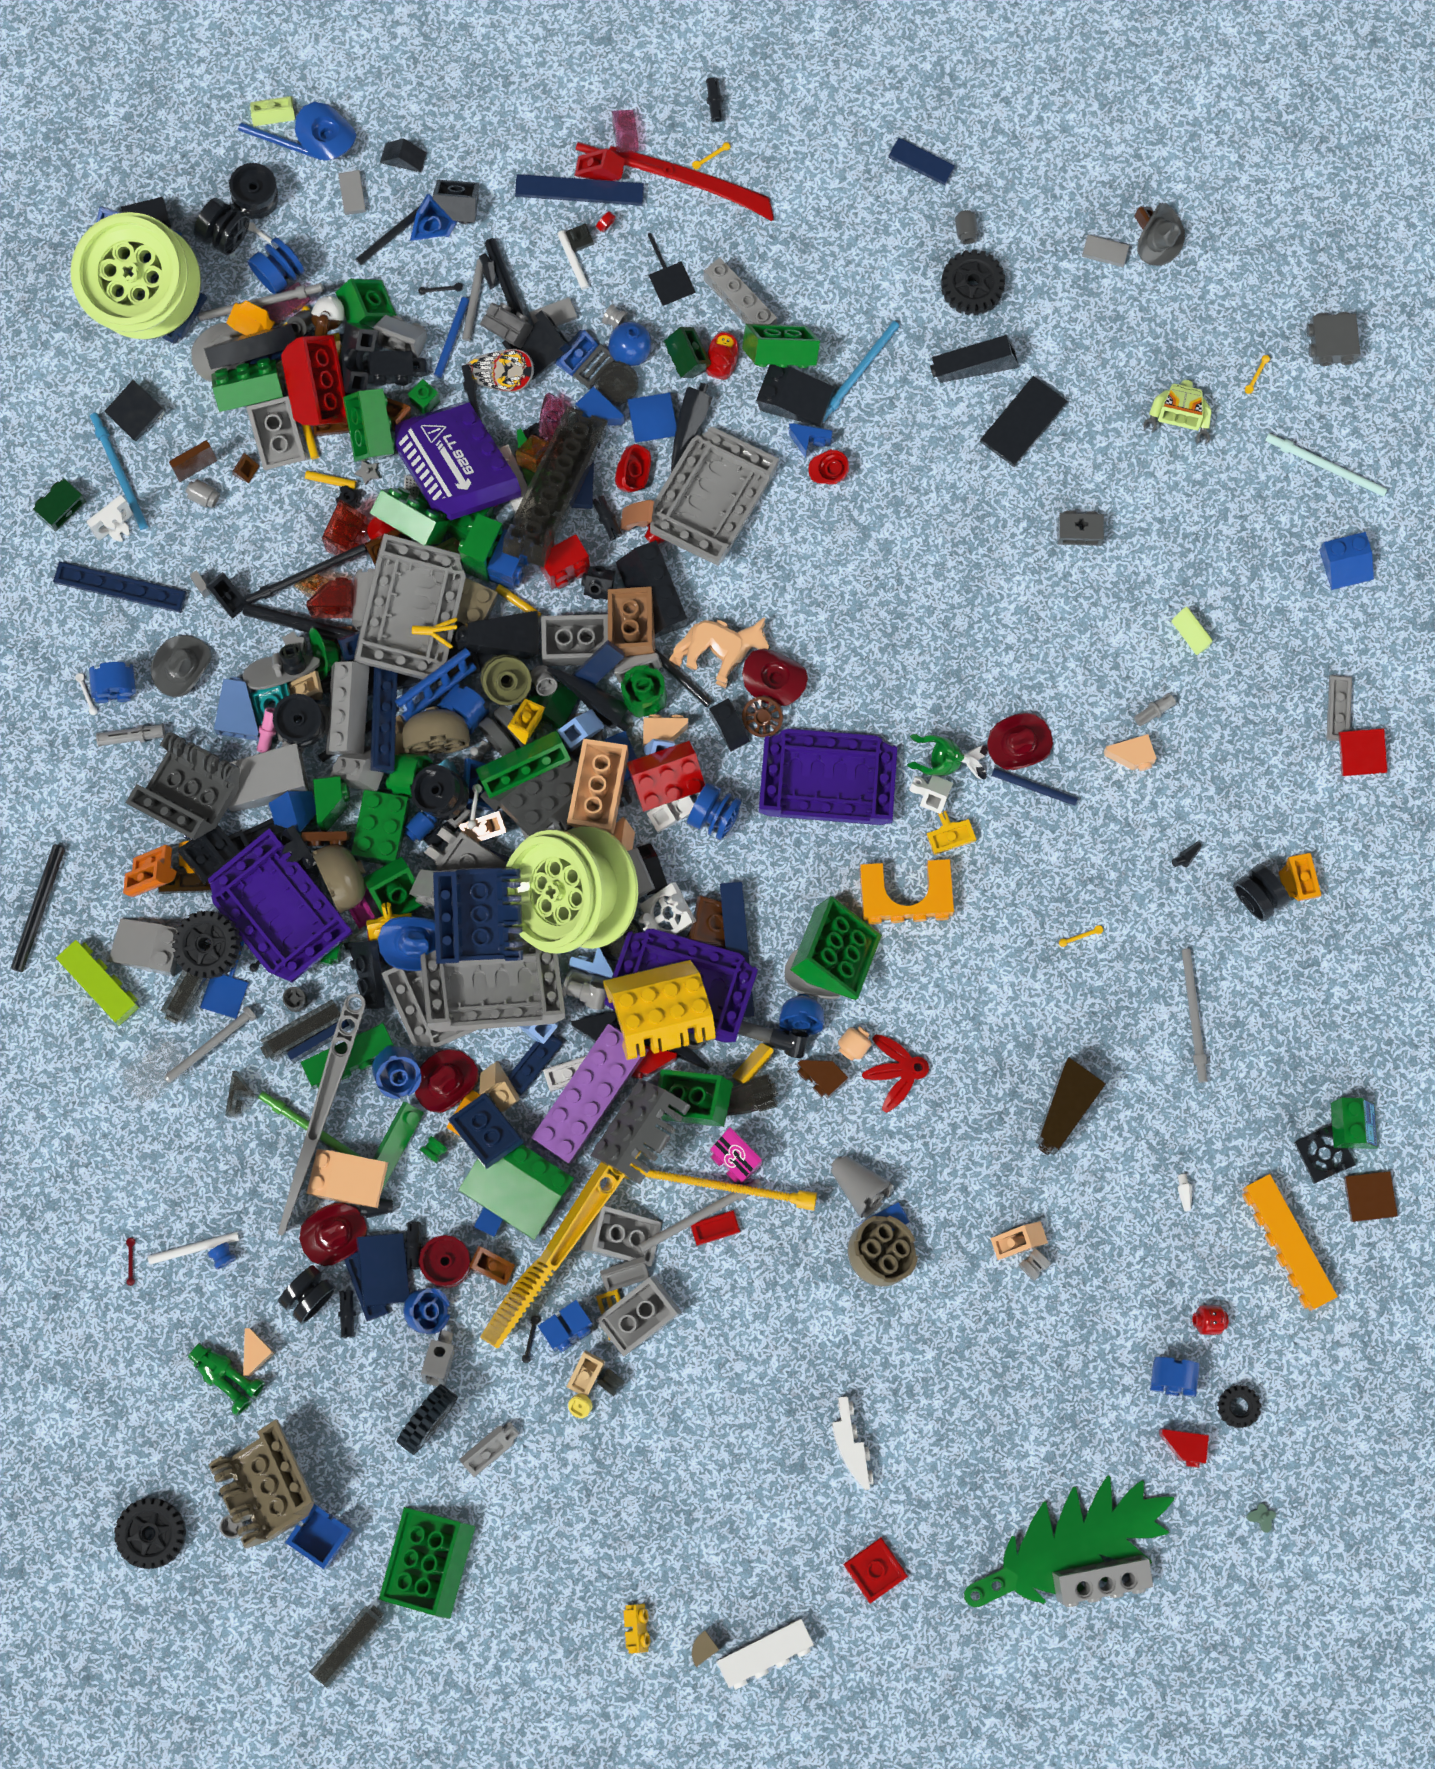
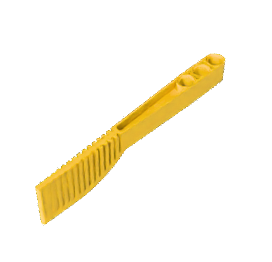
M600 1162L542 1255L523 1273L496 1310L480 1336L482 1340L495 1348L500 1347L504 1339L507 1338V1335L510 1334L511 1329L515 1327V1323H518L519 1317L521 1318L523 1316L522 1313L527 1311L526 1307L529 1308V1303L534 1301L533 1297L538 1296L537 1291L541 1292L542 1289L540 1287L546 1285L544 1281H549L547 1276L552 1277L553 1273L551 1271L557 1270L625 1176L623 1173ZM606 1177L607 1183L601 1188L600 1182Z

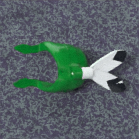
M917 734L910 735L914 742H936L931 756L932 769L916 762L908 763L907 766L909 768L917 769L926 775L947 776L958 770L961 763L964 762L978 779H986V771L977 760L986 756L988 752L987 747L978 746L965 754L949 738L937 735H927L925 737H920Z

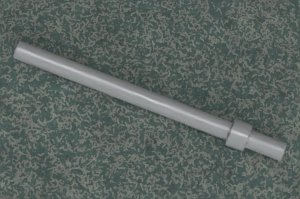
M322 283L310 286L301 285L297 286L294 290L249 300V302L261 307L294 298L300 300L308 298V295L323 292L324 288ZM234 304L199 312V319L204 321L228 315L231 313Z
M1183 949L1182 958L1195 1052L1193 1062L1194 1066L1197 1067L1198 1083L1208 1082L1206 1064L1208 1063L1207 1055L1204 1054L1191 949Z
M756 1179L747 1184L746 1187L754 1186L759 1188L762 1187L759 1179ZM733 1191L729 1195L638 1244L641 1252L643 1253L737 1200L740 1202L747 1198L746 1193L740 1194V1192L734 1193Z

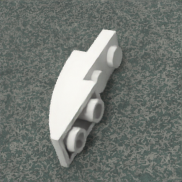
M848 1396L838 1398L841 1421L832 1422L834 1438L842 1460L853 1478L864 1490H870V1485L874 1484L872 1470L867 1471L866 1461H870L869 1447H864V1442L854 1443V1439H857L858 1436L856 1424H851L850 1416L854 1415L853 1401L848 1402Z

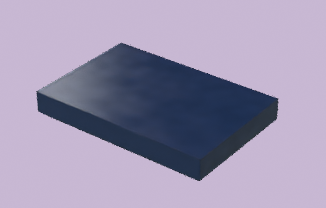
M486 1093L448 1118L450 1124L486 1169L524 1143L520 1135Z
M403 1233L357 1237L363 1307L405 1303L410 1294Z

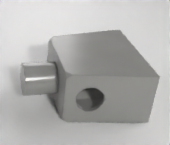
M441 1330L438 1340H431L421 1371L422 1383L436 1387L439 1384L446 1386L455 1353L454 1345L451 1344L453 1333ZM438 1354H444L442 1357H437Z

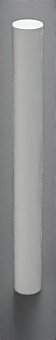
M238 1232L149 1255L148 1262L151 1265L214 1248L225 1242L239 1241Z

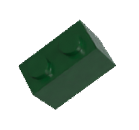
M679 327L664 340L667 352L671 356L680 378H694L711 365L694 327Z
M63 478L60 482L58 481L53 484L50 492L45 497H41L36 501L33 510L40 519L56 532L86 500L77 489Z

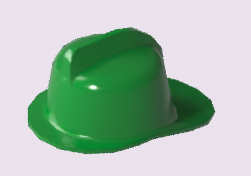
M311 628L309 639L313 657H317L320 660V666L315 671H318L320 680H324L327 673L331 672L332 665L335 662H341L340 648L331 640H323L319 632L315 628Z

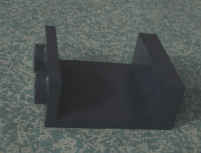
M542 310L535 315L538 321L533 325V329L521 349L506 340L502 342L506 348L505 350L517 349L524 351L530 356L534 365L532 380L572 349V346L550 315Z

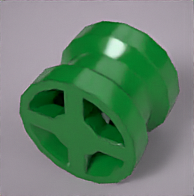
M430 1136L428 1143L419 1149L436 1164L440 1161L439 1157L448 1151L433 1136Z

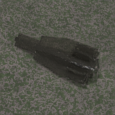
M765 1074L750 1079V1082L732 1088L726 1116L751 1113L758 1110L762 1112L778 1107L775 1098L779 1096L776 1083H771L769 1075Z

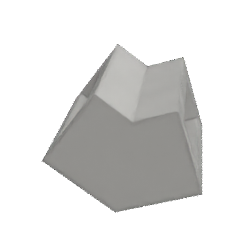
M294 631L282 637L285 645L297 644L301 648L302 655H306L307 643L304 637H297Z

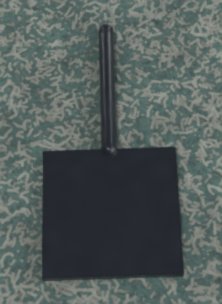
M648 233L649 240L663 268L648 275L662 306L696 293L682 261L667 267L652 234Z

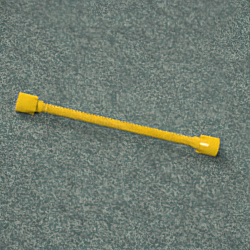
M632 1165L633 1168L643 1173L646 1178L671 1180V1182L674 1181L682 1184L688 1183V1185L694 1184V1186L711 1187V1189L717 1188V1190L734 1191V1193L740 1192V1194L746 1193V1195L769 1197V1199L775 1198V1200L781 1201L786 1200L796 1204L797 1208L812 1211L815 1210L816 1192L799 1190L798 1193L778 1192L777 1190H766L760 1187H746V1185L743 1186L729 1182L723 1183V1181L717 1182V1180L714 1181L706 1178L700 1179V1177L694 1178V1176L691 1177L683 1174L677 1175V1173L671 1174V1172L654 1171V1169H650L646 1173Z

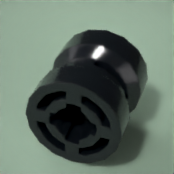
M288 644L280 649L279 656L287 674L297 675L305 670L306 663L302 657L299 645Z

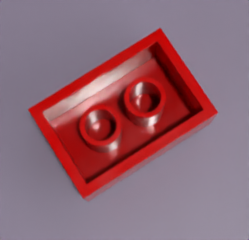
M690 741L626 763L643 812L701 792L705 786L698 759Z

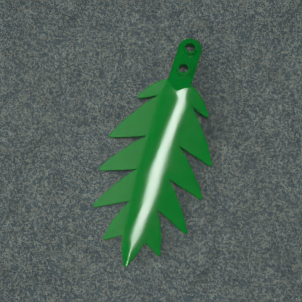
M1106 1476L1090 1505L1085 1522L1082 1517L1077 1488H1072L1058 1520L1055 1536H1053L1047 1502L1044 1501L1027 1529L1020 1545L1018 1556L1016 1538L1011 1536L1003 1558L1004 1569L970 1584L964 1591V1599L969 1606L977 1608L1015 1590L1023 1598L1044 1604L1046 1600L1034 1588L1056 1594L1052 1572L1105 1562L1100 1555L1117 1560L1139 1555L1148 1558L1126 1538L1143 1539L1167 1535L1169 1531L1156 1523L1155 1520L1165 1512L1174 1501V1497L1143 1499L1144 1481L1141 1480L1126 1493L1113 1511L1111 1477ZM1103 1577L1101 1581L1107 1582V1577ZM994 1581L1001 1583L999 1590H995L992 1587ZM1081 1582L1077 1585V1592L1084 1589ZM973 1591L979 1592L980 1598L978 1600L972 1599L971 1593Z

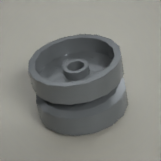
M504 705L493 711L497 723L492 718L486 717L478 724L487 741L501 756L517 750L515 745L519 748L525 746L508 729V724L514 714ZM531 737L529 738L526 745L533 742Z

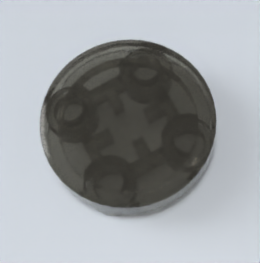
M611 362L604 365L598 371L595 378V387L615 407H619L636 395L639 389L638 376L630 365L623 362Z

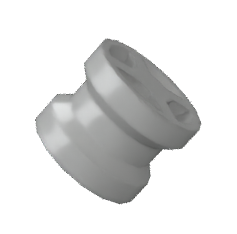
M611 304L603 316L602 323L611 325L615 329L616 326L625 322L628 313L624 310L619 311L617 306Z

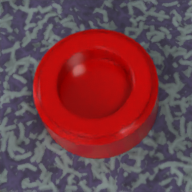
M608 211L598 221L596 228L600 232H605L613 224L616 216Z

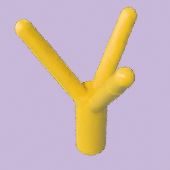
M455 617L434 626L412 625V634L431 635L451 649L453 645L435 632L457 629V625L450 624L457 622L458 619Z

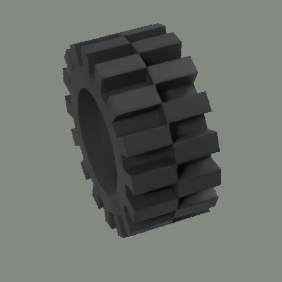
M1237 1385L1226 1389L1220 1395V1400L1217 1403L1219 1407L1218 1414L1221 1415L1222 1421H1225L1228 1426H1233L1234 1428H1244L1252 1425L1261 1414L1260 1408L1262 1404L1259 1403L1260 1398L1256 1396L1253 1389L1251 1390L1247 1386ZM1235 1398H1242L1248 1404V1410L1243 1416H1237L1231 1410V1402Z

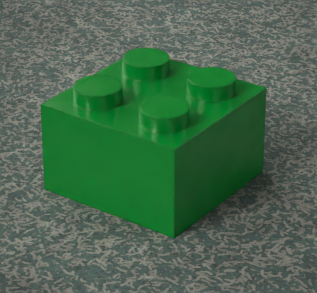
M402 857L364 877V883L382 916H384L381 907L383 903L386 905V910L387 902L391 903L392 914L398 915L407 914L422 906V904L415 901L416 897L409 894L415 878Z

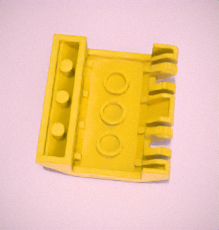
M691 960L603 981L609 1003L613 1002L624 1038L622 1047L627 1060L637 1058V1051L639 1057L645 1056L644 1039L650 1038V1047L654 1054L659 1053V1047L663 1052L681 1047V1042L683 1046H688L689 1028H693L694 1038L697 1043L703 1042V1037L705 1041L716 1038L713 1014L700 973Z

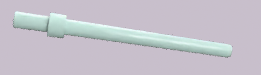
M1270 433L1265 440L1281 448L1280 451L1287 454L1290 452L1383 497L1387 491V488L1294 445L1293 441L1283 440Z

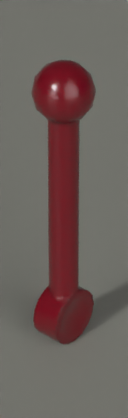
M133 1238L126 1240V1244L129 1246L128 1278L126 1280L128 1286L135 1284V1279L133 1278V1246L136 1242Z

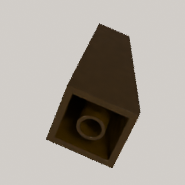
M1070 1057L1061 1067L1036 1139V1143L1039 1144L1037 1148L1046 1155L1050 1153L1055 1155L1106 1085L1105 1082Z

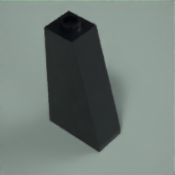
M1007 335L933 356V365H930L933 377H937L940 383L1019 368L1015 348Z
M538 611L466 623L459 627L456 632L458 650L466 648L469 652L491 655L509 654L521 659H530L539 654Z

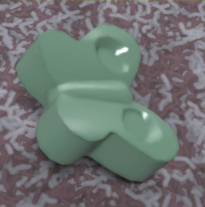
M1259 1504L1257 1510L1249 1512L1246 1518L1250 1522H1258L1261 1530L1268 1533L1271 1531V1521L1275 1519L1276 1513L1268 1511L1264 1504Z

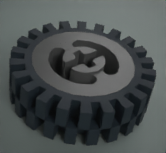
M439 1384L409 1419L410 1421L405 1425L396 1442L409 1453L415 1455L447 1417V1414L455 1405L458 1396L443 1384Z

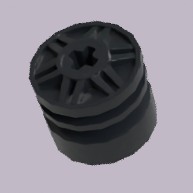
M215 197L201 210L196 219L193 233L196 238L206 244L212 243L213 248L220 250L224 255H230L245 238L250 219L249 216L240 213L237 209L231 210L229 204Z

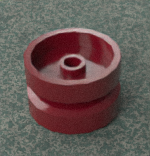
M448 1235L434 1237L421 1250L419 1258L420 1269L425 1278L436 1287L445 1289L457 1287L465 1282L471 1272L469 1268L472 1261L471 1254L464 1243L456 1237ZM444 1257L446 1259L449 1258V1264L446 1266L441 1261Z

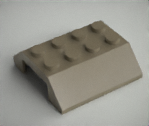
M277 1419L257 1431L260 1438L230 1458L220 1456L209 1464L212 1475H215V1482L219 1483L234 1478L235 1482L226 1484L219 1489L221 1495H224L223 1500L230 1516H232L233 1523L237 1524L249 1519L253 1522L237 1530L245 1549L268 1542L309 1515L315 1503Z

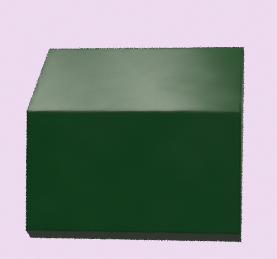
M557 682V688L551 695L541 696L534 688L528 700L545 707L540 722L560 729L566 724L579 698L564 684Z

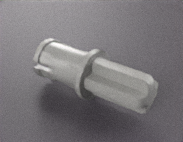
M1167 693L1154 703L1150 702L1148 708L1134 717L1137 725L1142 726L1155 717L1160 718L1162 713L1176 705L1174 697Z

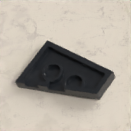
M377 940L344 943L345 950H350L353 959L350 961L352 970L356 969L359 978L357 987L360 995L366 1001L365 1009L384 1008L385 993L383 991L382 970L379 959L380 952Z

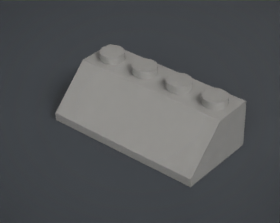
M353 661L335 662L332 665L326 745L327 755L364 754L369 665Z

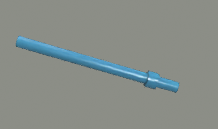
M892 321L831 398L822 423H824L832 411L835 412L842 398L899 328L900 325L896 321Z
M93 413L90 415V418L96 429L94 433L104 447L140 530L148 528V524L110 442V434L107 427L103 426L98 413Z

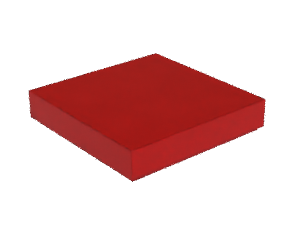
M1384 728L1339 732L1342 776L1387 773Z
M882 1537L843 1564L869 1604L908 1577Z

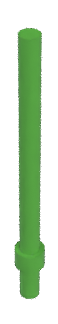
M261 1092L258 1099L272 1107V1111L278 1115H284L307 1131L309 1126L308 1120L288 1108L287 1103L281 1099L276 1100L266 1092ZM322 1131L320 1140L336 1151L362 1157Z

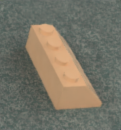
M583 739L567 819L568 825L575 828L585 826L597 827L614 836L627 768L626 763L629 757L627 745Z

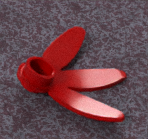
M876 1034L872 1038L873 1042L887 1056L899 1063H888L872 1067L863 1072L862 1077L868 1080H890L901 1077L892 1087L883 1103L882 1110L888 1113L903 1101L915 1079H922L928 1074L929 1065L922 1057L912 1058L896 1041ZM920 1064L922 1070L916 1071L914 1065Z

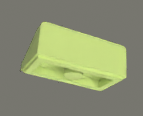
M292 96L250 103L253 126L295 120Z
M1188 607L1183 608L1171 622L1194 653L1199 655L1210 647L1212 639Z

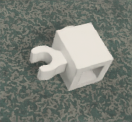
M932 775L929 784H927L923 778L915 776L909 790L923 795L920 806L941 814L953 783Z

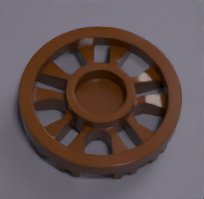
M757 696L751 699L745 705L742 712V721L745 728L757 737L774 735L781 728L784 720L781 705L772 697ZM763 700L769 702L767 707L763 706ZM755 701H758L759 706H760L759 709H758V707H757ZM750 705L755 709L754 713L747 711ZM774 705L775 708L770 711L769 708ZM778 711L779 717H774L772 713ZM746 716H753L754 719H746ZM771 720L778 722V725L771 722ZM755 722L757 724L755 730L749 726L750 723ZM766 725H771L774 730L768 733ZM760 726H763L762 733H759Z

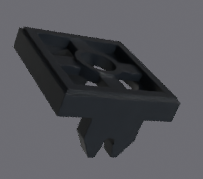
M292 825L276 834L284 844L281 853H291V856L286 859L287 862L298 861L304 870L316 865L313 855L295 826Z
M1332 1125L1294 1142L1313 1184L1356 1165L1348 1148H1334V1146L1329 1147L1323 1144L1321 1137L1333 1139ZM1314 1140L1317 1146L1315 1155L1308 1157V1147ZM1320 1148L1329 1149L1331 1157L1328 1160L1324 1161L1318 1157ZM1341 1151V1161L1335 1168L1332 1162L1333 1155ZM1317 1161L1325 1163L1328 1171L1319 1170L1312 1163Z

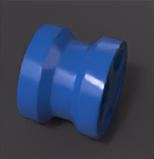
M228 1242L216 1246L207 1253L209 1258L214 1260L216 1270L236 1260L235 1255L229 1251L230 1246Z

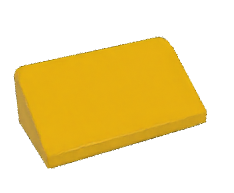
M524 699L508 724V729L526 745L539 724L545 707Z
M760 1043L732 1077L743 1087L746 1086L773 1055V1049Z

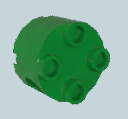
M647 665L633 667L625 673V677L621 681L622 695L625 705L635 717L641 718L653 715L666 707L667 692L664 677L659 670L649 668Z
M400 753L395 755L394 772L386 780L387 788L391 789L394 795L412 798V783L422 769L430 766L429 764H433L431 758L427 755Z

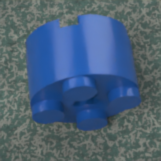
M125 662L101 663L98 669L94 670V666L89 668L91 697L95 698V703H107L111 699H117L118 702H128L131 700V696L136 693L134 667L132 664L126 667Z
M456 684L437 707L454 711L461 715L468 726L469 734H472L477 729L478 724L489 714V708L485 710L483 706L485 701L477 692L466 686L464 689L458 688L459 684Z
M387 1046L375 1057L372 1065V1074L382 1094L392 1099H400L403 1096L413 1094L418 1089L421 1083V1071L415 1056L408 1049L398 1046Z
M1169 1357L1154 1358L1150 1391L1164 1392L1165 1390V1395L1179 1396V1393L1183 1392V1396L1197 1397L1199 1363L1184 1359L1182 1361L1174 1360L1175 1358Z

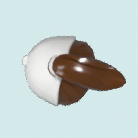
M324 296L315 303L311 312V320L316 327L315 336L327 335L328 331L337 329L341 325V322L344 320V306L339 299L333 296Z

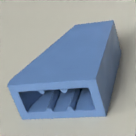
M238 677L223 678L214 731L217 735L259 741V728L246 682Z

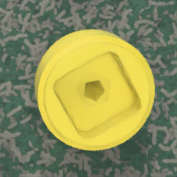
M576 1394L570 1399L568 1408L573 1416L585 1418L592 1411L593 1405L588 1396Z

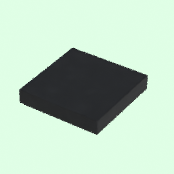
M132 380L104 412L134 441H137L165 409L135 380Z

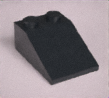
M770 364L756 402L760 411L821 427L835 387L792 367H778Z

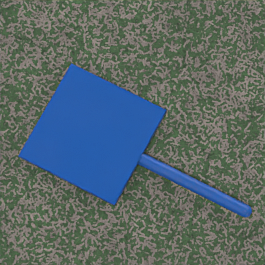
M239 960L235 961L236 965L234 968H231L229 976L223 975L209 979L200 1008L237 1018L248 986V982L233 978Z

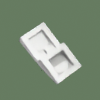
M690 795L656 807L647 812V815L657 832H660L688 817L695 802Z

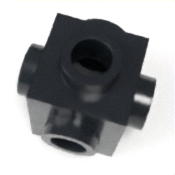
M590 566L587 574L583 573L581 586H584L583 595L593 599L608 600V589H613L616 571L605 569L602 566Z

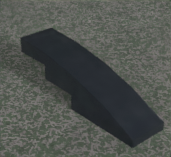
M289 323L271 330L265 329L247 336L242 335L206 347L204 351L212 370L284 350L296 338L292 325Z

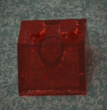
M339 500L321 538L326 551L333 555H338L360 545L361 538L367 535V517L346 502Z
M338 577L335 580H329L306 603L311 618H352L354 595L352 580Z

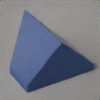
M427 194L416 213L410 241L443 236L449 237L457 221H453L433 200V197Z
M287 791L269 802L274 824L285 828L293 825L299 833L316 814V805L312 791Z

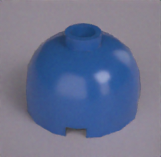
M637 322L621 323L615 327L610 335L608 344L610 355L618 363L619 361L626 363V366L640 365L646 361L651 351L652 340L650 333L643 325Z
M799 994L787 1000L782 1006L779 1014V1026L781 1029L787 1031L791 1029L807 1030L806 1032L809 1035L817 1034L823 1030V1008L819 1002L809 995Z
M426 1287L415 1290L404 1303V1319L415 1332L423 1334L439 1333L449 1321L448 1307H450V1303L446 1295L439 1289Z

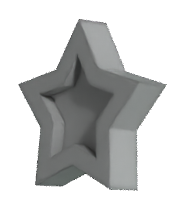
M362 461L361 469L354 474L363 478L366 485L371 479H379L376 473L378 464H367Z

